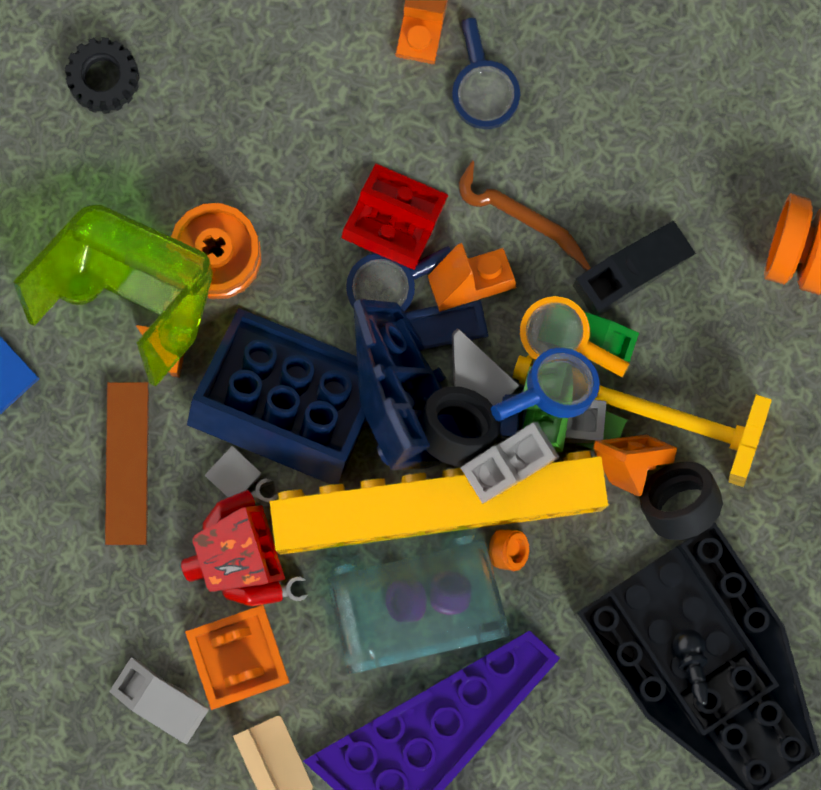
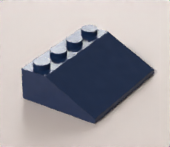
M238 308L192 398L187 426L328 484H339L367 419L360 405L357 356Z

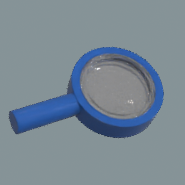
M568 348L547 350L539 355L528 373V390L491 407L492 415L497 421H501L531 406L537 405L541 410L555 417L572 418L579 416L591 406L598 394V373L591 361L575 350Z

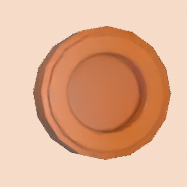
M500 529L494 532L488 549L491 564L498 569L509 571L520 570L528 560L530 552L526 535L519 530Z

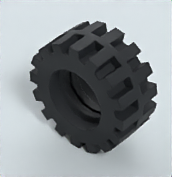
M102 37L101 41H96L95 38L88 39V44H79L77 46L78 51L75 54L71 52L68 57L70 62L65 67L68 88L76 101L82 107L88 108L89 111L95 113L100 111L103 114L110 113L111 110L115 109L118 111L123 108L122 106L125 103L129 104L133 99V94L137 93L139 87L138 80H140L137 63L131 52L116 40L112 42L109 38ZM98 61L112 62L119 69L118 82L107 91L93 90L87 84L86 75L88 69Z

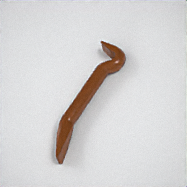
M471 161L459 182V191L466 203L476 207L493 205L556 241L562 250L584 270L588 271L591 269L575 239L565 228L498 190L486 189L481 195L474 194L471 190L474 161Z

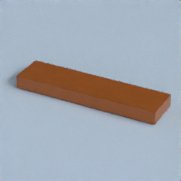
M107 382L105 545H147L148 382Z

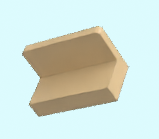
M275 716L233 736L257 790H313V785L281 716Z

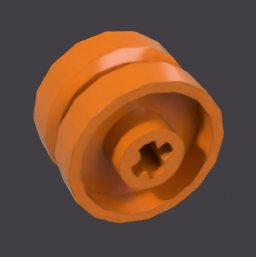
M790 193L777 222L765 265L764 279L785 285L793 277L798 263H800L797 274L799 289L820 295L821 208L817 211L812 225H810L813 214L811 199Z
M222 203L202 204L187 211L175 224L169 240L170 259L181 281L195 294L209 299L230 298L245 291L256 279L262 263L261 244L251 221L237 208ZM219 247L222 249L223 254L216 257L213 253L210 254L211 250Z

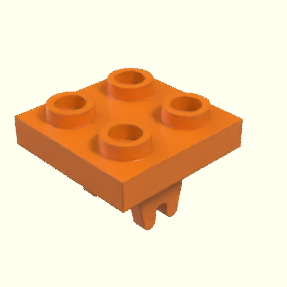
M264 605L185 631L211 710L290 683Z

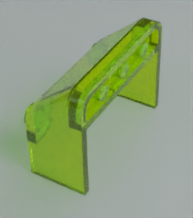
M89 205L79 210L13 283L27 321L33 326L42 319L59 299L70 304L83 305L93 301L104 289L160 315L136 342L150 384L157 386L196 340L213 271L209 257L204 252L105 206Z

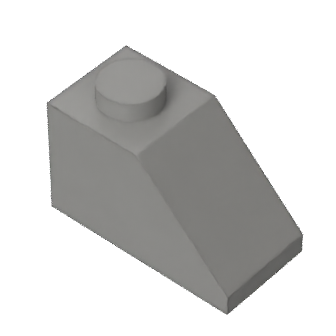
M458 328L452 333L454 387L461 386L474 390L487 398L492 405L502 402L505 394H512L519 385Z

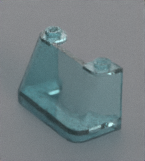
M476 534L453 539L452 548L360 570H358L356 563L332 568L334 576L328 577L326 580L347 674H355L509 637V627L486 541L477 542Z

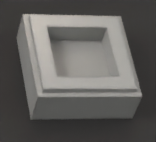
M233 446L205 474L227 497L248 490L262 475Z

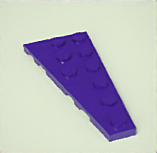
M527 631L303 760V762L334 790H444L557 663L560 657L531 631Z

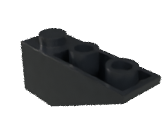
M673 220L611 255L577 277L573 287L590 313L601 316L696 253Z

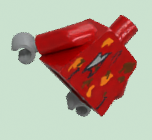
M262 479L256 485L255 491L245 490L217 502L203 521V531L193 536L196 555L185 558L181 562L182 572L189 582L204 578L206 587L210 592L221 590L227 600L247 606L281 602L283 597H288V599L293 601H302L308 596L306 594L296 597L290 591L293 582L305 581L302 577L289 578L285 585H280L278 582L285 580V576L263 506H270L269 501L277 500L278 494L271 498H265L259 491L262 487L272 484V480Z

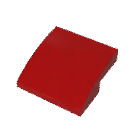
M375 163L361 190L359 200L343 228L341 238L415 270L449 195Z

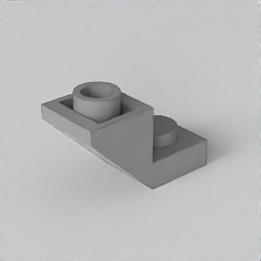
M132 657L109 691L130 710L185 744H188L209 711L205 705L186 690L165 681L144 663Z

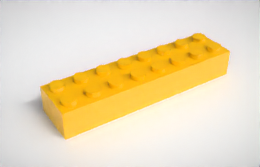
M590 451L568 453L562 462L546 465L485 503L481 502L461 468L443 470L442 478L428 480L426 473L401 476L402 483L391 485L385 484V478L365 480L360 482L361 489L345 491L344 484L319 487L320 494L305 496L302 489L283 491L278 493L279 500L269 501L275 548L280 555L601 512L608 507L602 457L591 458Z

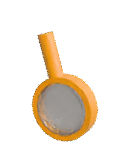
M559 296L540 299L528 308L522 318L520 325L521 342L527 353L534 360L547 350L568 348L581 353L592 362L620 377L624 376L630 365L629 362L589 341L590 325L587 316L581 307L570 299ZM551 361L543 365H569L570 363L563 361Z

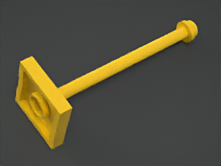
M520 355L514 368L512 378L519 380V384L525 385L529 367H532L534 364V359L530 355L527 357ZM570 376V393L587 398L589 394L588 382ZM599 385L598 394L594 399L607 401V405L730 444L729 448L736 450L737 454L728 482L741 487L745 485L772 399L756 395L746 426L737 425L736 428H732Z

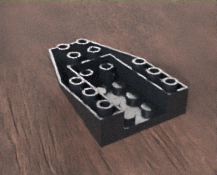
M715 522L701 534L688 538L574 614L645 718L736 790H769L821 755L785 626ZM683 630L697 631L705 640L706 648L703 655L708 660L707 665L703 667L706 678L705 683L708 686V700L705 706H701L692 694V685L689 683L687 671L680 670L679 662L681 660L673 652V640Z

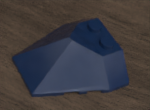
M366 299L357 300L353 303L360 405L378 442L377 450L380 458L391 470L428 469L444 463L426 450L430 447V444L418 420L429 397L435 391L442 389L440 382L446 379L440 367L432 370L419 351L425 346L398 303ZM452 414L437 416L443 427L454 435L463 438L480 437L475 427L462 417Z

